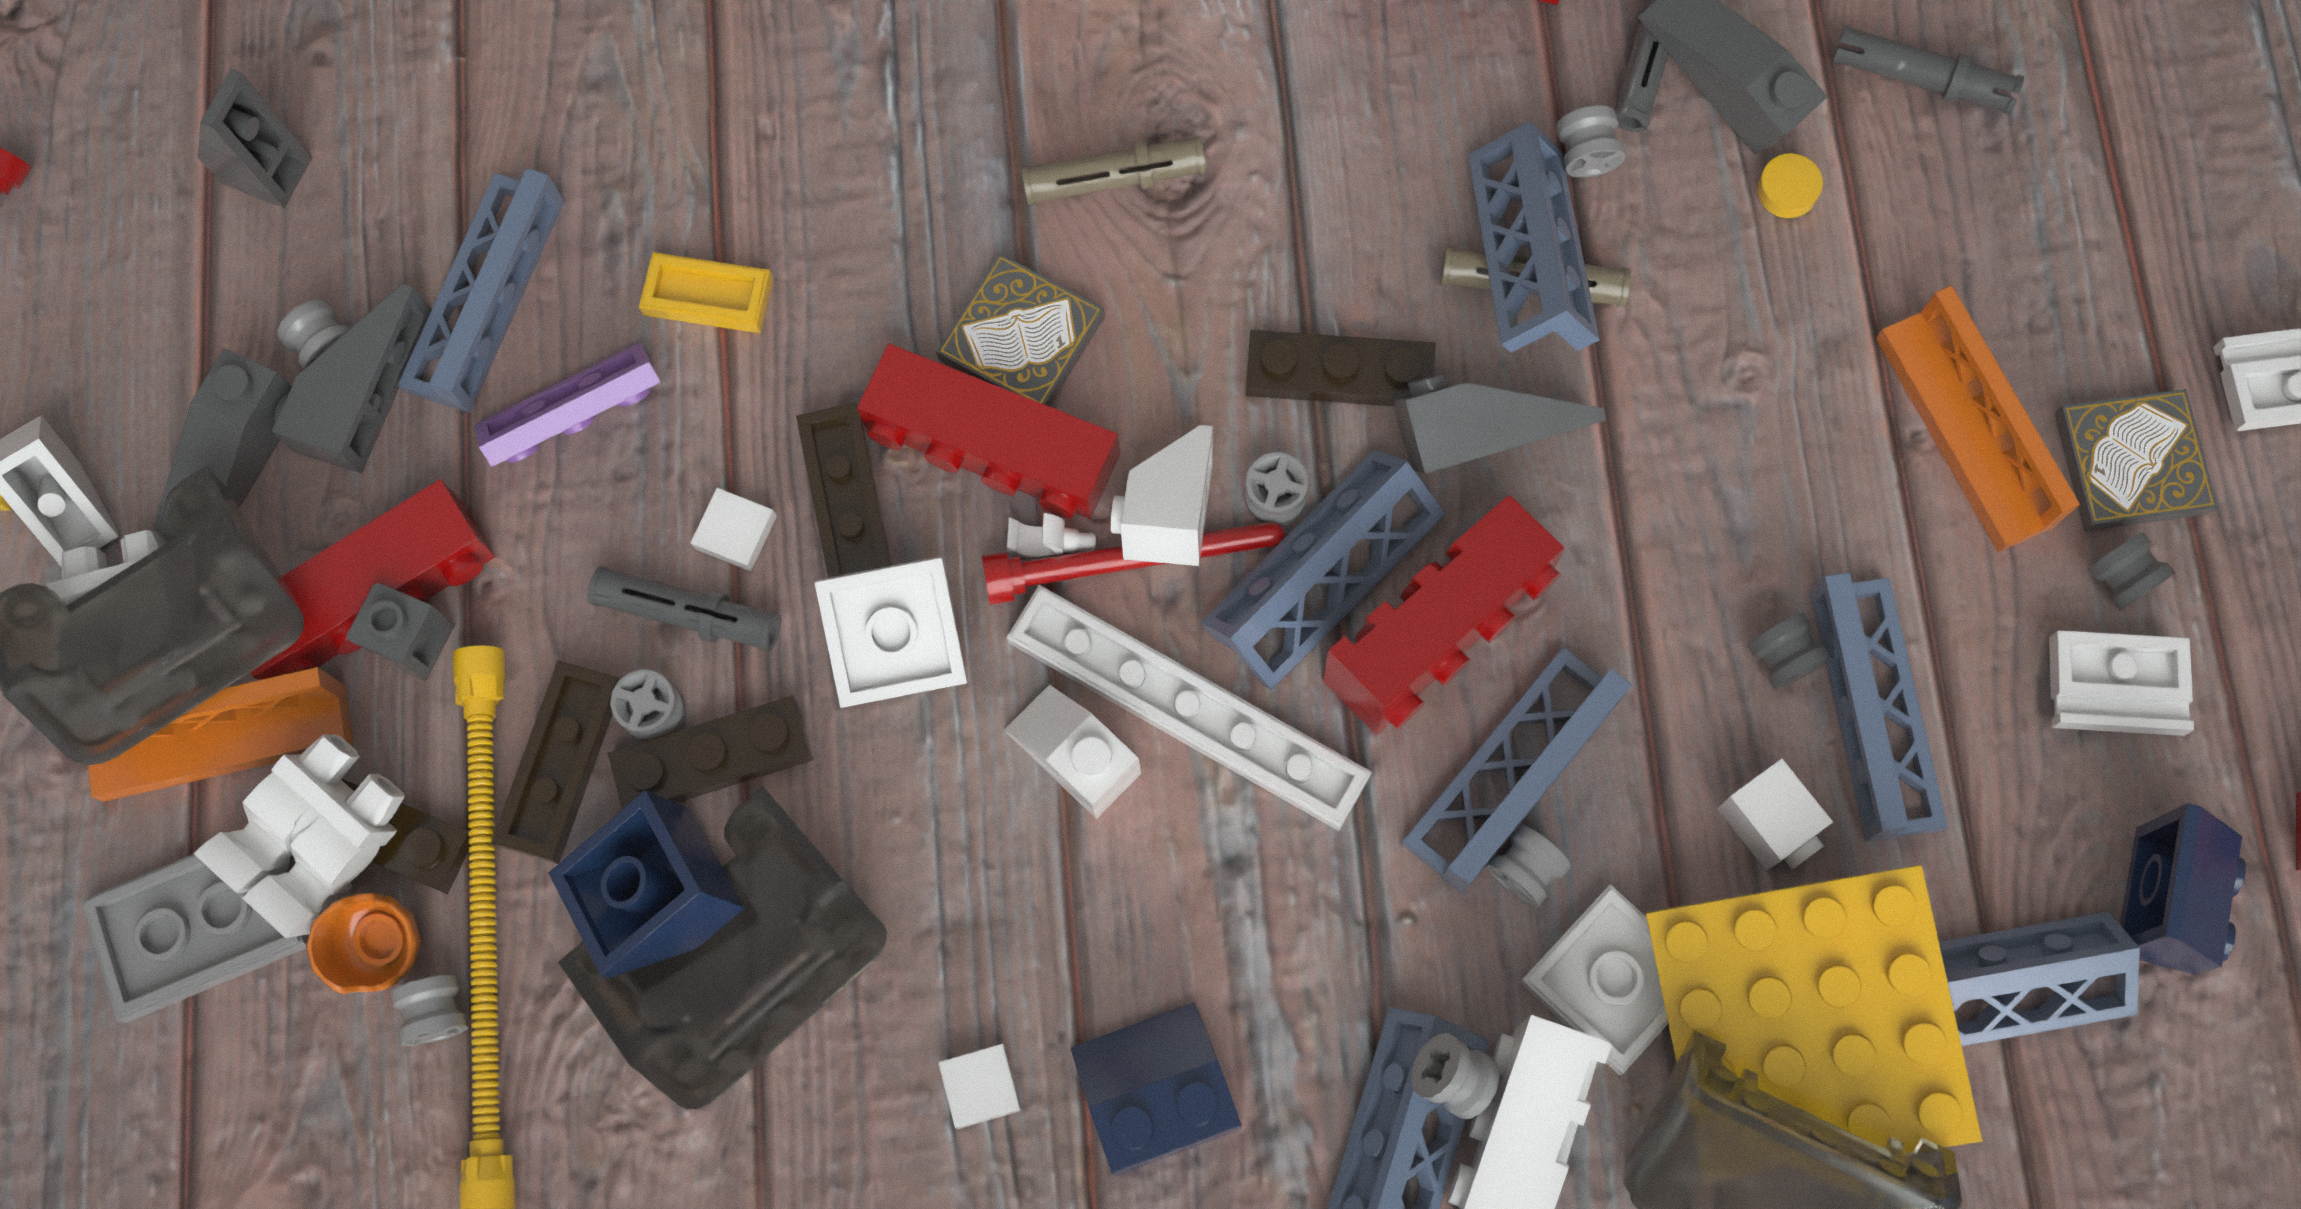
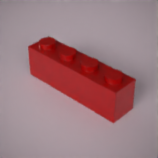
M888 343L857 407L865 429L868 430L867 435L875 442L893 450H901L903 445L921 451L925 453L924 458L929 463L951 473H957L961 467L981 475V481L999 493L1014 496L1017 490L1038 498V504L1043 509L1067 519H1071L1075 513L1091 520L1120 456L1118 433Z
M439 479L218 616L252 676L257 680H263L316 668L339 654H349L361 649L362 647L348 640L347 634L373 585L377 583L383 584L428 604L429 598L448 586H459L474 579L482 571L483 565L496 556L461 499Z

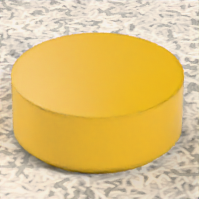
M1793 153L1779 155L1768 162L1758 180V198L1766 210L1778 217H1800L1809 212L1819 198L1823 188L1822 174L1817 165L1805 156Z

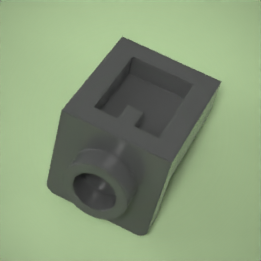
M377 583L371 588L347 634V638L355 645L385 657L402 671L426 681L455 625L432 605Z

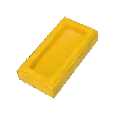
M652 252L639 309L643 316L761 334L774 277L769 269Z

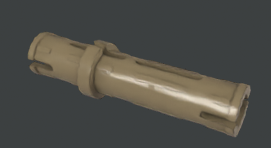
M1198 135L1190 139L1149 146L1146 145V140L1134 142L1135 148L1078 157L1076 159L1033 167L1024 166L1022 167V176L1028 205L1141 184L1142 190L1154 188L1153 182L1199 173L1200 175L1207 174L1201 137ZM1170 160V161H1167V162L1156 163V164H1151V165H1150V163ZM1132 166H1138V167H1134V168H1128V169H1122V170H1120L1121 168L1132 167ZM1108 171V172H1106V173H1100V174H1094V175H1089V176H1083V177H1077V178H1072V179H1066V180L1058 181L1059 179H1064V178H1070V177H1076V176H1081V175H1087V174H1093V173Z
M1445 247L1440 285L1491 290L1489 274L1477 273V268L1479 267L1488 268L1485 252ZM1515 256L1508 267V271L1522 272L1530 257ZM1584 264L1587 279L1592 281V285L1589 286L1592 303L1614 304L1618 307H1625L1630 289L1631 269Z

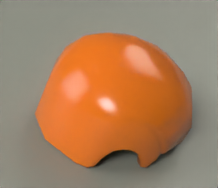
M361 893L333 902L312 922L306 949L312 971L332 990L341 994L378 992L396 985L400 979L407 976L417 963L422 939L414 914L392 896L380 893Z

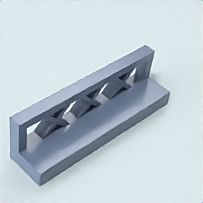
M1529 120L1468 155L1500 342L1502 346L1512 353L1556 331L1572 347L1579 351L1600 339L1562 151ZM1514 155V162L1502 182L1492 180L1490 167ZM1511 200L1522 201L1523 207L1511 228L1501 227L1499 221ZM1520 246L1531 248L1532 255L1519 277L1510 275L1508 267ZM1529 294L1539 296L1543 312L1518 324L1516 316Z
M526 168L521 181L494 173L398 383V386L404 392L471 413L565 202L549 175ZM505 195L513 196L500 225L496 218ZM492 227L494 232L488 235L489 230ZM488 251L476 278L472 269L478 255ZM468 279L470 285L464 288L465 283ZM464 304L452 331L448 322L454 308ZM444 333L446 339L440 341V338ZM441 357L430 382L422 381L430 361Z
M1374 449L1200 623L1214 640L1234 650L1259 682L1272 690L1446 514L1408 461ZM1408 492L1421 511L1403 529H1391L1393 506ZM1360 539H1373L1370 562L1360 572H1347L1350 549ZM1316 583H1329L1327 605L1316 616H1303L1306 593ZM1271 628H1285L1283 649L1266 664L1253 646Z
M1851 573L1824 576L1809 595L1820 644L1825 646L1832 657L1825 663L1865 842L1943 831L1948 828L1890 578L1853 583ZM1875 597L1881 623L1869 638L1864 634L1857 599ZM1882 634L1884 635L1886 648L1877 643ZM1869 654L1892 669L1895 684L1885 699L1879 697ZM1897 696L1901 711L1891 705ZM1884 716L1906 730L1909 747L1899 762L1893 759ZM1911 759H1913L1916 774L1906 768ZM1898 778L1920 792L1926 817L1907 819Z
M1563 647L1403 840L1401 845L1463 895L1617 706L1632 684L1612 668L1602 678ZM1562 669L1591 691L1578 709L1552 711L1549 685ZM1540 697L1542 712L1527 713ZM1567 721L1555 736L1554 722ZM1544 723L1547 747L1538 758L1512 760L1509 734L1516 725ZM1501 745L1503 761L1487 762ZM1528 769L1515 785L1514 770ZM1504 771L1507 796L1498 807L1472 809L1469 782L1477 773ZM1461 793L1463 810L1446 811ZM1488 818L1475 834L1473 819ZM1464 820L1467 845L1451 864L1422 841L1437 822Z
M2109 911L1939 942L1954 1012L1965 1001L1983 999L1989 1003L1974 1020L1957 1023L1962 1046L2138 1015L2140 947ZM2116 974L2115 995L2094 999H2086L2081 995L2097 978ZM2049 987L2055 991L2038 1009L2021 1011L2015 1007L2032 989Z
M1389 1007L1327 1209H1405L1402 1195L1407 1180L1415 1174L1420 1190L1415 1205L1410 1209L1440 1208L1466 1119H1461L1447 1111L1443 1103H1432L1415 1093L1412 1086L1413 1065L1421 1048L1438 1034L1449 1033L1465 1042L1469 1050H1480L1483 1053H1486L1489 1040L1434 1015ZM1436 1108L1440 1123L1435 1139L1426 1145L1422 1133L1426 1115Z

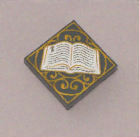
M999 253L936 351L938 360L958 371L1050 406L1104 320L1105 310L1090 300Z
M2187 389L2064 405L2055 413L2075 496L2080 503L2078 508L2084 531L2208 515L2218 508Z

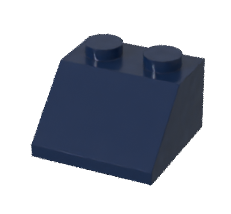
M646 790L548 872L600 976L611 978L695 950L745 909L692 811L687 807Z
M2186 803L2136 827L2120 921L2123 929L2140 947V961L2194 975L2222 967L2223 961H2226L2230 956L2236 937L2235 925L2229 922L2232 899L2239 893L2246 873L2245 860L2239 857L2242 836L2201 806Z
M1195 1002L1070 1048L1092 1119L1111 1173L1115 1177L1241 1130L1242 1124Z

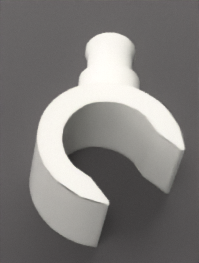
M1043 513V527L1024 525L1013 518H1008L1006 550L1014 556L1042 559L1061 556L1063 552H1086L1095 549L1096 535L1094 533L1078 532L1077 528L1065 527V521L1058 516Z

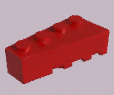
M1508 495L1450 546L1446 552V556L1450 559L1449 562L1443 567L1437 561L1429 563L1412 578L1400 595L1403 603L1395 609L1386 601L1383 602L1365 619L1366 624L1354 637L1355 645L1344 636L1328 650L1323 682L1376 736L1389 723L1397 730L1400 729L1424 705L1425 702L1419 695L1435 680L1442 686L1448 684L1469 663L1470 658L1465 652L1480 637L1486 642L1491 643L1512 623L1516 616L1510 609L1526 594L1535 601L1552 586L1561 575L1555 567L1565 547L1513 497Z

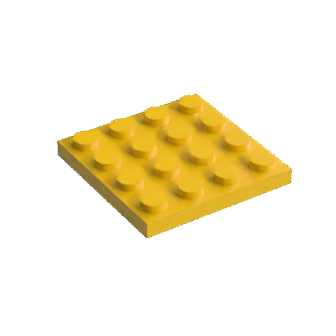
M1916 864L1646 912L1702 1185L1983 1142L1922 865Z

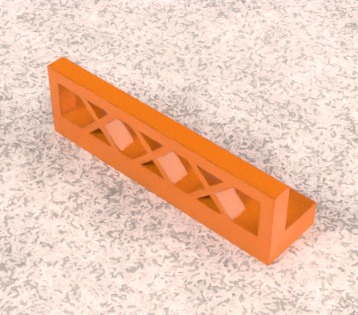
M1952 285L1935 292L1920 313L1881 330L1876 337L1877 342L1998 553L2054 528L2080 505Z
M318 667L61 725L63 744L87 754L91 797L102 802L277 763L283 755L303 754L323 734H337L353 746L346 687Z

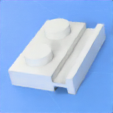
M2301 328L2226 337L2213 347L2215 356L2220 355L2224 370L2220 375L2235 432L2301 423Z
M2059 630L2049 637L2051 699L2054 700L2055 707L2052 728L2185 736L2194 731V721H2191L2189 716V703L2193 702L2190 638Z

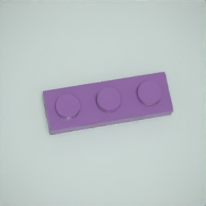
M642 342L475 424L479 448L490 466L493 467L505 460L509 463L521 461L532 455L539 448L541 442L561 432L565 435L579 432L588 427L595 420L597 414L617 404L625 407L645 398L650 393L651 387L661 382Z

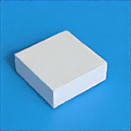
M716 488L690 543L695 550L752 571L777 515L773 509Z
M1004 1044L938 1062L956 1129L1022 1111Z

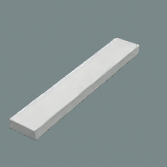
M1041 585L1038 586L1006 637L1010 645L1340 831L1371 777L1372 772Z

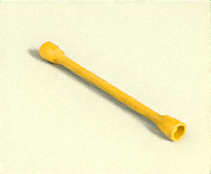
M468 646L458 648L452 653L455 704L463 707L464 719L470 724L467 726V731L470 732L467 734V739L470 740L467 742V747L470 748L467 750V754L470 756L467 762L470 764L468 771L471 772L468 774V779L471 780L468 782V787L471 788L468 790V795L471 796L468 798V803L470 804L468 807L470 812L468 819L471 821L468 823V827L471 829L468 834L472 837L469 839V844L472 845L469 847V853H472L469 855V861H471L469 869L472 870L469 872V877L473 879L469 880V885L472 886L469 889V893L472 894L469 900L473 903L470 905V911H473L470 913V919L473 920L470 922V927L473 928L470 930V935L474 936L470 939V943L473 944L470 947V952L474 953L470 956V960L474 961L470 964V968L474 970L470 975L471 978H474L471 980V986L474 987L471 989V994L474 995L471 997V1003L475 1004L471 1006V1011L475 1012L471 1015V1019L475 1021L471 1023L472 1029H475L471 1032V1036L475 1038L471 1041V1044L475 1046V1048H472V1054L475 1055L472 1057V1062L475 1063L472 1066V1071L476 1072L472 1075V1079L476 1081L472 1083V1088L476 1089V1091L472 1092V1096L476 1098L472 1101V1105L476 1107L472 1110L473 1115H476L473 1118V1123L476 1124V1126H473V1132L476 1134L473 1135L474 1141H469L470 1157L466 1158V1160H461L459 1205L460 1209H516L513 1155H504V1139H500V1134L496 1133L500 1130V1125L496 1124L500 1121V1116L496 1115L500 1112V1108L496 1107L500 1103L499 1098H496V1096H499L500 1093L496 1089L499 1087V1081H496L499 1078V1073L496 1072L499 1069V1064L495 1063L499 1061V1056L495 1055L499 1052V1048L495 1046L499 1043V1040L495 1038L498 1035V1030L495 1029L498 1027V1021H495L498 1018V1013L495 1012L498 1010V1005L495 1004L498 1001V996L494 994L498 992V988L495 987L498 981L494 978L497 976V970H494L497 968V962L494 961L497 959V954L494 953L497 951V946L494 945L497 942V938L493 935L497 934V930L493 927L497 925V922L494 920L496 912L493 911L496 909V904L493 903L496 901V896L493 895L496 892V887L493 886L496 884V879L492 878L496 876L495 870H492L496 867V864L493 862L495 860V854H493L495 846L491 843L492 836L495 833V830L492 829L495 827V822L492 821L495 818V814L492 813L495 807L492 805L494 803V797H492L494 795V789H492L494 787V781H492L494 778V773H492L494 765L491 763L494 762V758L491 755L494 754V751L491 748L493 747V741L491 740L493 739V733L491 732L493 731V725L491 723L496 718V706L499 705L501 699H504V683L506 680L505 650L493 646Z

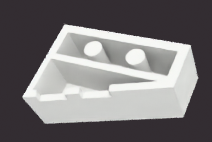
M1530 1015L1515 1027L1512 1036L1501 1033L1492 1057L1499 1067L1498 1088L1490 1105L1481 1114L1473 1117L1469 1137L1479 1140L1471 1167L1460 1163L1451 1186L1448 1203L1458 1206V1209H1555L1569 1169V1164L1566 1163L1578 1124L1584 1126L1591 1106L1590 1102L1585 1100L1597 1061L1606 1063L1612 1043L1534 1015Z

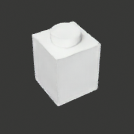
M1783 759L1777 761L1743 786L1717 808L1766 871L1783 859L1791 869L1801 864L1824 846L1816 835L1833 823L1831 818Z

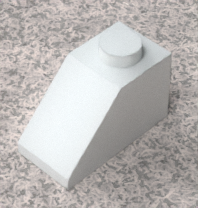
M42 415L0 439V494L60 566L62 565V552L83 546L97 547L99 549L119 537L116 526L81 463Z
M1199 425L1129 471L1125 496H1114L1111 512V533L1121 534L1123 559L1199 566L1214 463L1213 426Z
M1050 684L1004 729L1020 747L1096 819L1141 775L1139 758L1091 712Z

